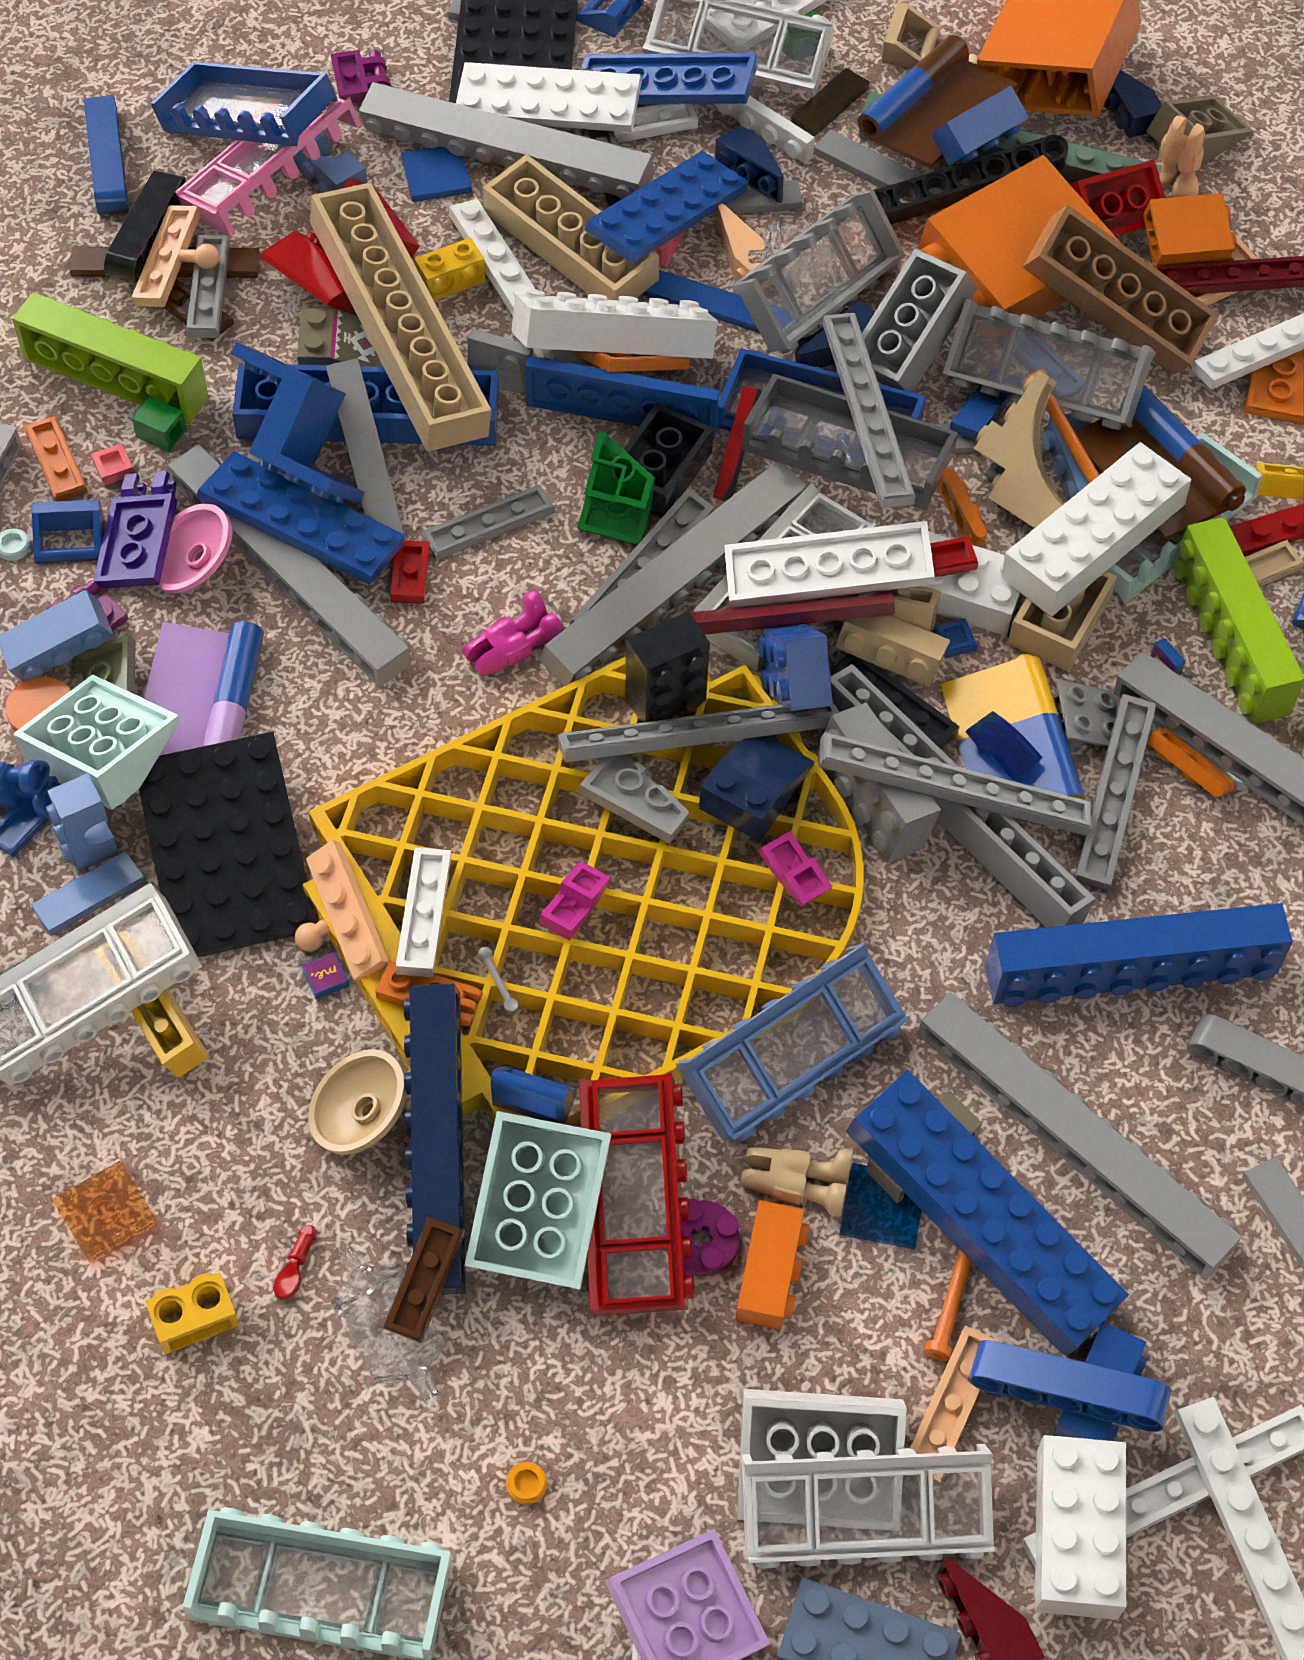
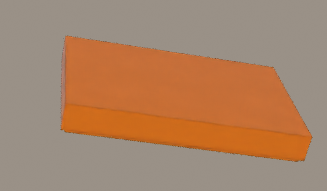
M1304 349L1250 373L1243 413L1304 425Z
M575 351L574 353L575 356L608 372L689 369L691 359L689 357Z

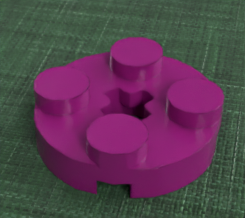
M689 1199L690 1220L683 1221L684 1236L691 1237L692 1259L686 1260V1274L703 1277L720 1270L723 1271L732 1264L739 1250L740 1233L738 1220L718 1203ZM666 1224L664 1227L663 1236H667ZM701 1230L708 1231V1237L712 1239V1242H704L701 1247L695 1245V1237L692 1234L694 1232L700 1233Z

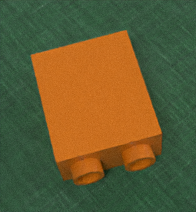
M1006 0L977 58V65L1017 82L1018 88L1015 90V93L1025 111L1099 117L1141 24L1139 0Z
M1042 155L929 217L926 221L918 250L966 271L978 288L971 298L978 305L989 308L995 306L1004 309L1008 313L1019 316L1026 314L1038 318L1067 301L1066 298L1022 268L1052 215L1066 205H1069L1114 239L1119 240L1050 161ZM978 320L975 329L991 344L1005 337L1010 332L1008 328Z

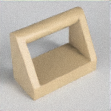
M897 2L884 39L881 62L912 69L934 49L940 32V26L911 5ZM905 29L927 33L920 56L900 43Z

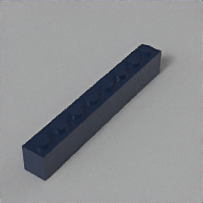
M455 983L410 986V998L404 999L405 1021H410V1035H405L404 1051L406 1058H410L411 1072H405L404 1077L405 1092L407 1095H411V1109H406L405 1127L407 1133L411 1132V1147H406L405 1161L407 1170H412V1185L406 1186L407 1208H412V1223L407 1224L406 1239L408 1247H413V1252L427 1217L465 1231L461 995ZM465 1236L441 1295L466 1294V1266H464Z

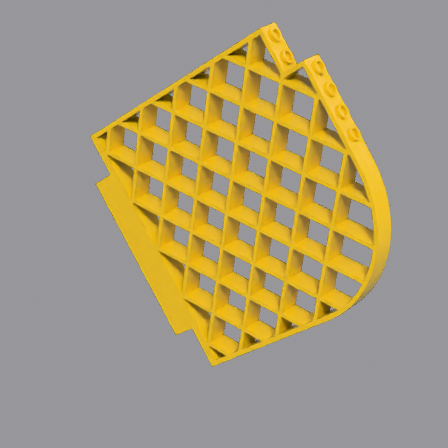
M626 656L308 811L311 829L322 846L332 839L341 842L388 960L393 962L397 961L401 933L392 919L403 921L406 900L395 897L406 865L412 866L415 847L427 848L414 845L424 813L470 823L461 854L451 853L449 875H453L445 899L434 975L476 987L483 992L469 1034L464 1036L461 1031L463 1117L482 1107L485 1108L493 1123H495L497 1111L528 1117L492 1105L491 1077L479 1058L526 1069V1073L535 1076L537 1072L574 1081H579V1079L600 1080L661 1075L671 1072L675 1082L684 1078L676 1066L678 1061L693 1058L704 1050L702 1047L706 1043L714 1039H721L734 1030L732 1028L723 1033L685 1024L694 988L747 1000L742 1020L751 1019L756 1003L765 1005L769 1001L781 999L793 991L791 988L762 982L770 948L826 960L824 964L832 960H838L847 954L846 949L851 946L857 927L864 887V864L861 843L855 823L844 800L822 768L819 767L820 761L813 750H808L803 744L799 731L775 734L781 744L815 761L814 766L798 787L802 791L795 818L779 815L765 835L780 837L791 830L796 840L800 843L849 853L854 881L853 887L830 882L832 889L812 900L852 909L847 926L839 941L776 927L784 894H790L775 877L770 868L729 859L737 829L700 810V797L684 794L691 766L697 765L714 769L719 760L730 751L729 749L700 744L639 752L682 762L674 791H668L690 812L689 818L728 826L720 857L669 846V843L661 839L659 843L611 833L609 831L614 813L605 808L598 830L550 819L558 790L563 789L579 793L580 784L590 773L566 768L567 762L563 758L560 747L554 765L508 755L507 752L512 737L527 729L558 735L560 733L620 726L581 716L586 700L602 692L625 697ZM743 665L711 681L708 674L706 701L690 712H695V716L774 706L779 705V703L775 699L771 700L766 694L759 676L756 674L752 675L746 665ZM742 690L749 701L728 696ZM571 708L570 714L562 713ZM633 711L630 724L641 723ZM496 745L494 751L486 750ZM626 754L631 759L632 754ZM454 765L487 772L478 802L432 793L437 774ZM500 776L547 786L538 816L490 806ZM419 783L418 789L410 788L411 786ZM814 789L839 828L803 820L811 790ZM377 803L410 810L400 841L354 831L360 812ZM342 821L340 827L335 829L333 825ZM483 826L531 837L521 869L473 858ZM543 840L590 850L591 854L587 865L597 870L602 854L652 864L644 896L606 888L594 907L637 917L628 951L578 940L580 928L569 941L560 935L516 925L526 892L555 898L560 891L561 882L564 880V878L533 872ZM350 852L392 862L381 895L377 896ZM665 867L714 878L706 909L701 910L654 899L662 868ZM312 879L303 884L304 892L313 903L315 916L318 921L324 919L330 931L327 933V936L350 972L331 922L327 921L328 914L315 881ZM466 879L514 889L504 923L456 912ZM723 881L775 892L768 923L762 924L715 913ZM648 920L699 931L690 965L639 954ZM449 932L497 943L492 961L499 975H501L510 946L559 957L549 992L503 982L510 997L518 1001L519 1007L543 1012L532 1049L481 1037L492 1001L500 1003L505 1001L490 971H488L485 978L438 967ZM709 934L761 946L753 980L700 968ZM571 960L621 971L612 1007L561 995ZM385 966L377 972L360 977V981L355 980L411 1072L410 1058H406L404 1051L405 1035H410V1021H405L404 1007L376 998L375 991L385 971ZM819 969L813 976L821 972V969ZM632 974L684 986L675 1021L623 1010ZM814 997L813 999H811L810 1001H808L807 1003H805L804 1005H802L801 1007H799L798 1009L784 1017L782 1020H780L779 1022H777L776 1024H774L773 1026H771L770 1028H768L752 1040L773 1030L774 1028L778 1027L782 1023L786 1022L787 1020L795 1016L809 1003H811L816 997ZM554 1015L606 1027L595 1064L544 1052ZM616 1030L669 1042L663 1066L647 1075L606 1067ZM679 1044L695 1048L676 1058ZM659 1090L615 1093L600 1099V1123L655 1094ZM580 1111L569 1116L565 1125L581 1128Z

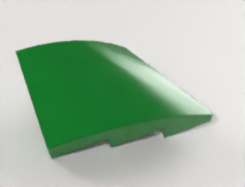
M599 430L591 457L593 463L584 492L586 498L577 529L638 545L645 537L652 505L655 477L605 432Z

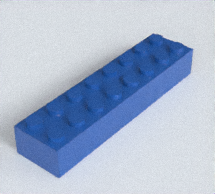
M239 363L232 412L237 439H255L279 385L266 379L261 374H256L240 366L241 363ZM289 365L331 386L326 366ZM360 367L380 443L423 444L384 367ZM471 370L491 408L488 437L457 445L496 446L499 406L498 370ZM338 413L325 441L346 442Z
M1283 903L997 932L993 934L985 968L993 1004L1004 1003L1007 1007H1015L1028 1000L1040 999L1042 1003H1052L1066 996H1076L1077 999H1089L1097 993L1111 992L1113 995L1120 996L1130 993L1133 989L1147 988L1151 992H1157L1166 989L1170 985L1183 984L1185 988H1194L1202 985L1204 982L1217 980L1220 984H1231L1240 978L1254 977L1255 980L1259 981L1267 980L1278 974L1293 943Z
M908 1069L860 1112L845 1131L1065 1357L1078 1348L1129 1296L1121 1285Z

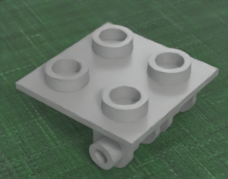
M1059 679L1056 680L1057 690L1053 698L1071 753L1078 752L1084 742L1108 747L1118 710L1114 691Z

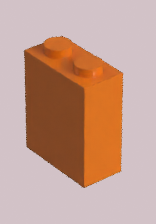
M1223 193L1150 199L1143 217L1153 266L1228 261L1232 252L1236 250V235L1234 232L1231 233L1229 224L1231 210L1229 205H1225Z

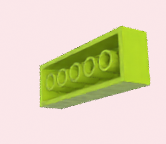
M34 292L31 293L12 318L22 356L26 361L140 406L151 396L182 410L185 423L188 425L191 424L209 398L201 357L191 351H183L170 346L165 341L152 339L134 329L124 328L106 318H98L84 312L80 308L70 307L57 302L52 297H44Z
M1225 517L1187 525L1183 540L1180 541L1177 558L1173 563L1174 573L1177 579H1182L1186 586L1187 600L1191 606L1195 605L1199 613V624L1202 631L1209 633L1212 640L1213 654L1216 659L1222 660L1228 685L1230 687L1234 686L1236 689L1241 712L1244 715L1248 714L1252 725L1291 715L1304 684V675Z

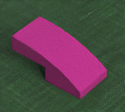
M791 830L759 849V854L772 873L801 906L832 889V885L814 857L810 859L807 857Z
M579 861L561 882L559 893L540 914L539 924L570 941L601 898L610 883L611 877Z

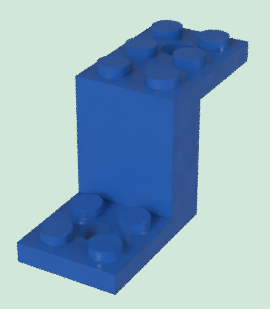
M236 342L231 354L242 359L240 366L256 374H261L266 379L279 385L249 451L250 454L260 458L258 465L275 473L279 472L285 475L284 478L291 482L311 488V492L323 498H330L345 505L347 500L360 504L365 493L364 491L314 466L346 393L269 355Z

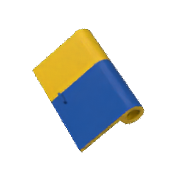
M1023 654L1015 658V660L941 684L950 719L960 726L956 739L965 769L1085 800L1042 660L1039 657Z

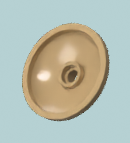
M369 1049L353 1053L334 1065L318 1084L310 1102L308 1124L314 1140L331 1153L349 1155L361 1152L384 1138L398 1121L407 1098L404 1084L405 1070L400 1062L387 1052Z

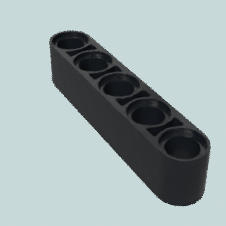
M156 170L152 172L106 253L104 261V272L106 275L135 282L139 280L168 206H180L181 204L175 191L187 182L184 176Z

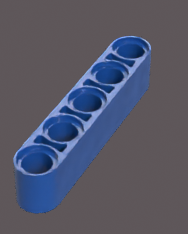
M114 95L84 98L97 213L106 214L129 211Z
M982 1340L979 1342L968 1379L974 1387L986 1392L1150 1432H1158L1163 1429L1172 1392L1167 1384L1155 1379L992 1340Z

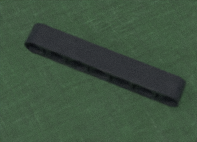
M1049 135L972 159L964 165L959 163L874 190L892 225L959 202L1022 167L1018 164L1021 160L1031 162L1044 155L1060 172L1067 163L1068 142L1060 135ZM1050 151H1056L1061 155L1058 157H1050L1049 155H1047V153ZM996 169L1001 171L1002 173L1000 175L993 176L990 175L988 171ZM966 178L970 179L972 183L963 185L958 181ZM932 188H940L943 190V192H941L940 194H932L931 192H929V190ZM903 197H911L912 199H914L910 203H902L901 201H899Z

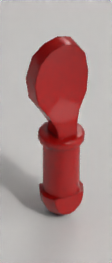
M305 1225L300 1229L292 1252L287 1256L289 1262L275 1279L273 1290L275 1296L280 1300L293 1297L299 1290L301 1284L299 1266L306 1263L305 1258L313 1240L315 1241L317 1231L313 1225Z

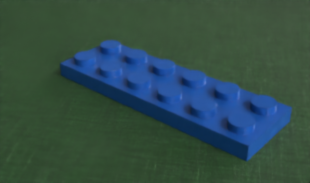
M757 53L586 54L581 70L589 68L590 71L640 74L642 83L638 104H747L759 61Z
M701 151L587 220L585 231L631 263H634L717 211L720 204L726 205L747 191L749 182L735 171L715 160L713 156Z
M528 356L525 365L527 406L640 426L657 402L713 427V440L716 438L720 390L648 378L642 375L608 372L604 369L576 363L572 364L548 358Z
M235 451L197 491L198 500L206 504L216 505L226 514L369 585L405 542L404 534L330 498H323L311 492V488L291 482L284 478V475L270 471L258 465V462Z

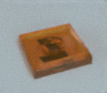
M120 1160L52 1199L89 1263L94 1262L158 1224L157 1219Z

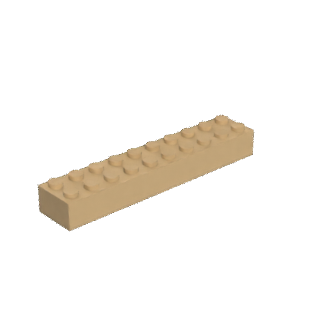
M366 183L311 195L310 224L426 451L429 452L488 437L491 408L373 185Z

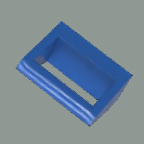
M589 0L577 13V21L615 37L644 4V0H615L605 10H596L604 0Z
M100 500L32 503L35 563L98 560L104 535V515ZM93 529L94 547L43 549L44 531Z
M506 1066L496 1068L491 1077L492 1105L535 1119L566 1124L577 1095L576 1088Z

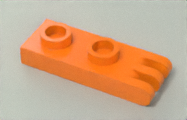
M954 468L947 469L939 482L938 491L962 536H969L972 545L984 548L987 530L981 521L979 507L977 504H972L965 481L958 478Z
M1167 727L1153 731L1148 738L1147 743L1154 748L1153 752L1158 758L1165 762H1172L1180 769V774L1186 780L1194 784L1198 783L1213 796L1220 797L1236 789V782Z
M390 960L375 991L377 999L404 1007V999L410 998V986L455 983L461 995V1025L470 1026L473 1018L467 1013L474 1014L478 1005L474 1001H480L483 992L476 987L438 975H434V977L397 975L396 962Z

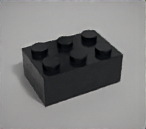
M657 402L623 450L655 477L650 514L662 518L687 490L712 454L714 428Z
M689 611L626 639L625 698L641 723L671 719L672 716L685 710L691 711L698 708L706 701L710 642Z

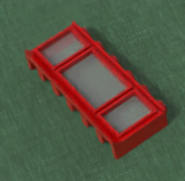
M671 1072L661 1075L600 1080L579 1079L581 1128L612 1134L587 1254L590 1311L595 1316L689 1310L688 1299L695 1297L693 1275L686 1274V1260L692 1259V1242L690 1236H684L683 1221L690 1220L689 1199L688 1197H682L681 1182L688 1181L686 1159H680L679 1144H685L684 1122L677 1121V1107L683 1106L681 1083L675 1084Z

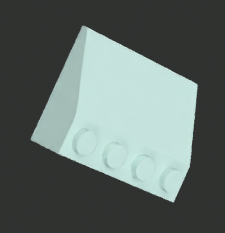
M92 674L13 733V736L25 761L42 760L47 762L50 766L49 776H56L61 784L88 773L103 805L113 810L118 805L123 804L128 797L141 787L178 726L180 718L177 714Z
M497 1111L464 1266L581 1289L612 1134Z

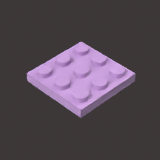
M715 1529L618 1573L605 1581L641 1660H741L770 1645Z

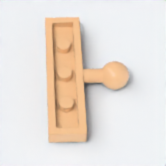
M168 206L132 295L135 306L165 307L182 262L196 263L203 269H212L218 264L220 259L219 252L211 244H202L196 250H187L201 216L197 206Z
M332 839L307 857L306 861L327 911V921L331 922L352 977L354 980L360 981V977L381 970L388 964L389 960L341 842ZM324 919L316 924H302L296 930L295 942L301 950L312 952L320 948L324 941V935L330 932Z

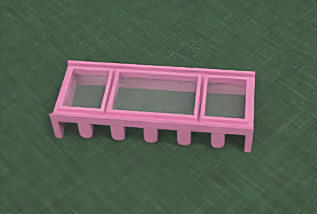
M350 97L346 101L337 98V101H331L327 108L301 133L297 147L241 140L234 141L175 191L181 205L197 206L201 214L199 222L232 237L235 231L226 213L237 205L241 214L251 217L255 212V208L249 194L259 186L263 195L273 198L277 193V189L271 175L280 167L286 177L295 179L299 174V170L293 156L301 149H303L307 158L317 160L320 157V150L314 138L323 130L328 139L335 142L340 141L342 132L336 119L356 128L362 125ZM279 103L275 108H273L270 111V113L272 114L281 103ZM282 121L279 122L278 126L284 127Z

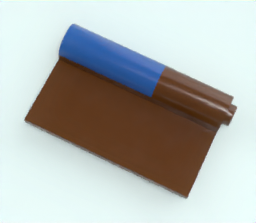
M949 35L858 117V127L861 133L868 139L931 169L944 157L931 135L933 131L1009 86H1012L1015 91L1018 88V83L970 62L969 50L965 40L956 35Z
M1145 385L1141 392L1131 428L1121 426L1120 431L1102 426V420H1097L1074 431L1100 474L1141 442L1191 478L1185 505L1155 530L1164 541L1185 532L1187 525L1208 521L1228 510H1236L1245 500V486ZM1126 396L1121 403L1120 410L1117 412H1122Z

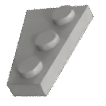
M626 754L603 757L580 784L579 794L670 844L688 822L690 812L663 785H656L646 775L647 769L639 761L634 763Z

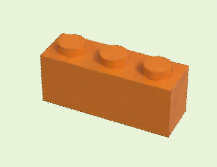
M759 1200L735 1321L781 1330L783 1318H792L796 1296L788 1295L790 1282H799L803 1260L795 1258L797 1246H806L810 1225L802 1223L804 1209Z

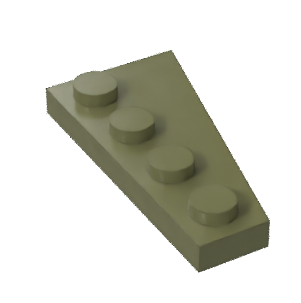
M127 634L74 656L72 663L77 666L79 674L76 676L77 684L79 685L93 674L135 694L136 641Z

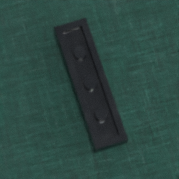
M848 654L832 668L831 676L853 664L941 750L958 735L959 725L875 664Z

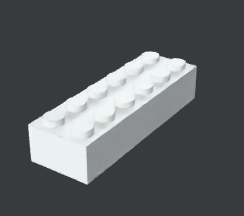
M526 290V294H515L511 332L526 348L713 359L718 321L708 313V310L701 308L698 302L690 300H680V304L677 305L668 304V300L660 298H650L649 303L638 302L637 298L630 296H619V301L607 300V296L600 294H589L587 299L576 298V294L569 292H557L556 297L545 296V292L538 290Z
M1139 442L1006 551L1001 578L1052 617L1180 510L1186 503L1191 478Z

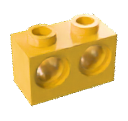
M471 237L414 258V264L434 301L486 282L484 257Z
M221 1272L201 1274L193 1278L190 1284L177 1289L173 1287L162 1289L156 1292L153 1298L145 1300L164 1355L240 1326ZM208 1298L220 1299L219 1303L211 1309L201 1307L202 1303ZM169 1313H182L181 1318L174 1323L163 1322Z

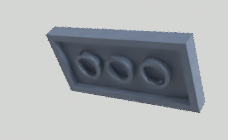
M802 1577L776 1659L953 1660L960 1633Z

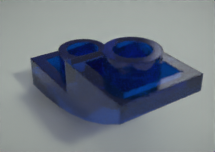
M994 711L987 714L965 731L986 758H989L991 755L995 758L1012 781L1043 758L1016 728Z

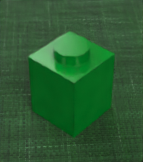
M151 396L142 406L135 410L132 417L136 437L167 452L174 447L187 430L182 410Z

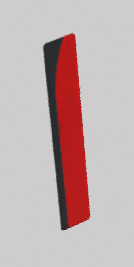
M744 386L742 389L713 498L726 502L734 495L745 451L742 450L744 422L762 392L761 389Z

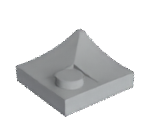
M472 328L467 338V365L470 370H498L499 390L526 395L525 365L528 356H533V348H526L521 342Z

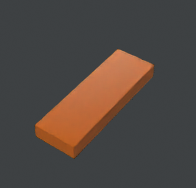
M56 416L25 425V431L55 501H62L86 493V485Z

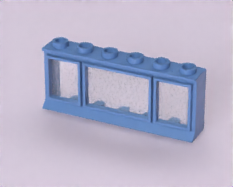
M867 943L850 946L846 949L848 954L838 960H832L820 967L821 972L812 978L794 984L791 987L793 991L781 999L769 1001L762 1006L763 1011L751 1019H744L732 1026L734 1030L721 1039H714L706 1043L702 1047L704 1050L693 1058L683 1059L676 1063L677 1068L722 1140H736L738 1143L749 1138L756 1132L755 1125L764 1119L770 1122L778 1118L786 1111L784 1106L793 1099L798 1102L807 1098L815 1092L813 1086L822 1079L827 1082L836 1078L844 1072V1064L852 1059L856 1062L865 1058L873 1052L871 1047L873 1044L881 1039L883 1042H886L902 1032L900 1026L910 1020V1018L903 1012L870 957Z

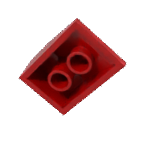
M1155 160L1070 184L1116 238L1146 228L1143 214L1150 199L1166 198Z

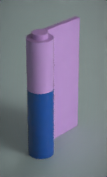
M240 621L232 624L229 633L167 622L162 623L144 699L177 714L180 722L160 755L241 738L264 637V631L260 626L251 622Z

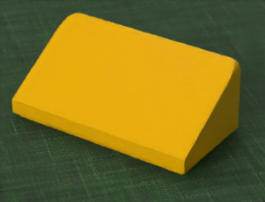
M1256 463V471L1262 474L1257 495L1304 500V467Z

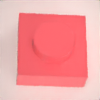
M122 443L91 454L93 464L104 486L124 479L125 474H134L133 466Z

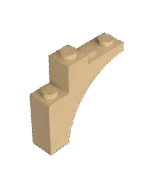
M1039 370L1035 376H1030L1025 382L1022 389L1024 394L1017 404L1014 403L1006 412L1004 417L1005 424L1001 426L991 421L989 425H985L979 431L976 437L977 444L974 447L975 450L1005 469L1003 474H998L990 485L991 493L988 498L1034 528L1065 504L1056 493L1048 478L1041 453L1042 418L1047 401L1057 381Z

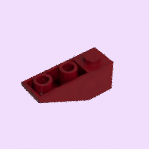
M950 1558L943 1560L939 1569L941 1575L937 1576L938 1584L944 1597L947 1600L953 1598L959 1610V1614H956V1621L963 1636L966 1639L969 1637L973 1639L978 1650L974 1654L975 1660H1043L1045 1658L1027 1619Z

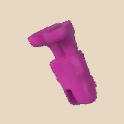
M534 589L524 594L522 598L523 612L515 620L506 616L502 617L491 626L489 625L482 634L462 648V653L468 661H476L474 668L481 676L491 673L495 674L507 665H515L530 657L532 648L547 644L565 630L556 614L553 612L547 613L542 598ZM531 629H535L534 631H532L531 633L527 634L526 636L524 635V632H527V631H529V630H531Z

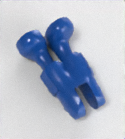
M30 760L17 767L5 762L0 763V807L18 808L23 799L28 798L32 799L34 811L38 816L50 818L46 810V806L51 805L47 790L59 786V781L56 776H49L50 766L48 763L42 760Z

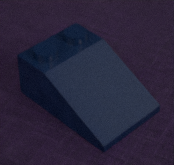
M768 736L745 738L719 760L700 786L699 809L760 842L810 772L815 761Z

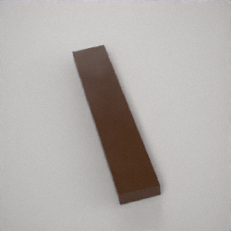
M73 246L69 269L71 276L113 277L106 275L104 272V261L109 247ZM188 247L187 250H196V247ZM230 248L226 278H258L260 249ZM182 262L177 277H193L194 263Z

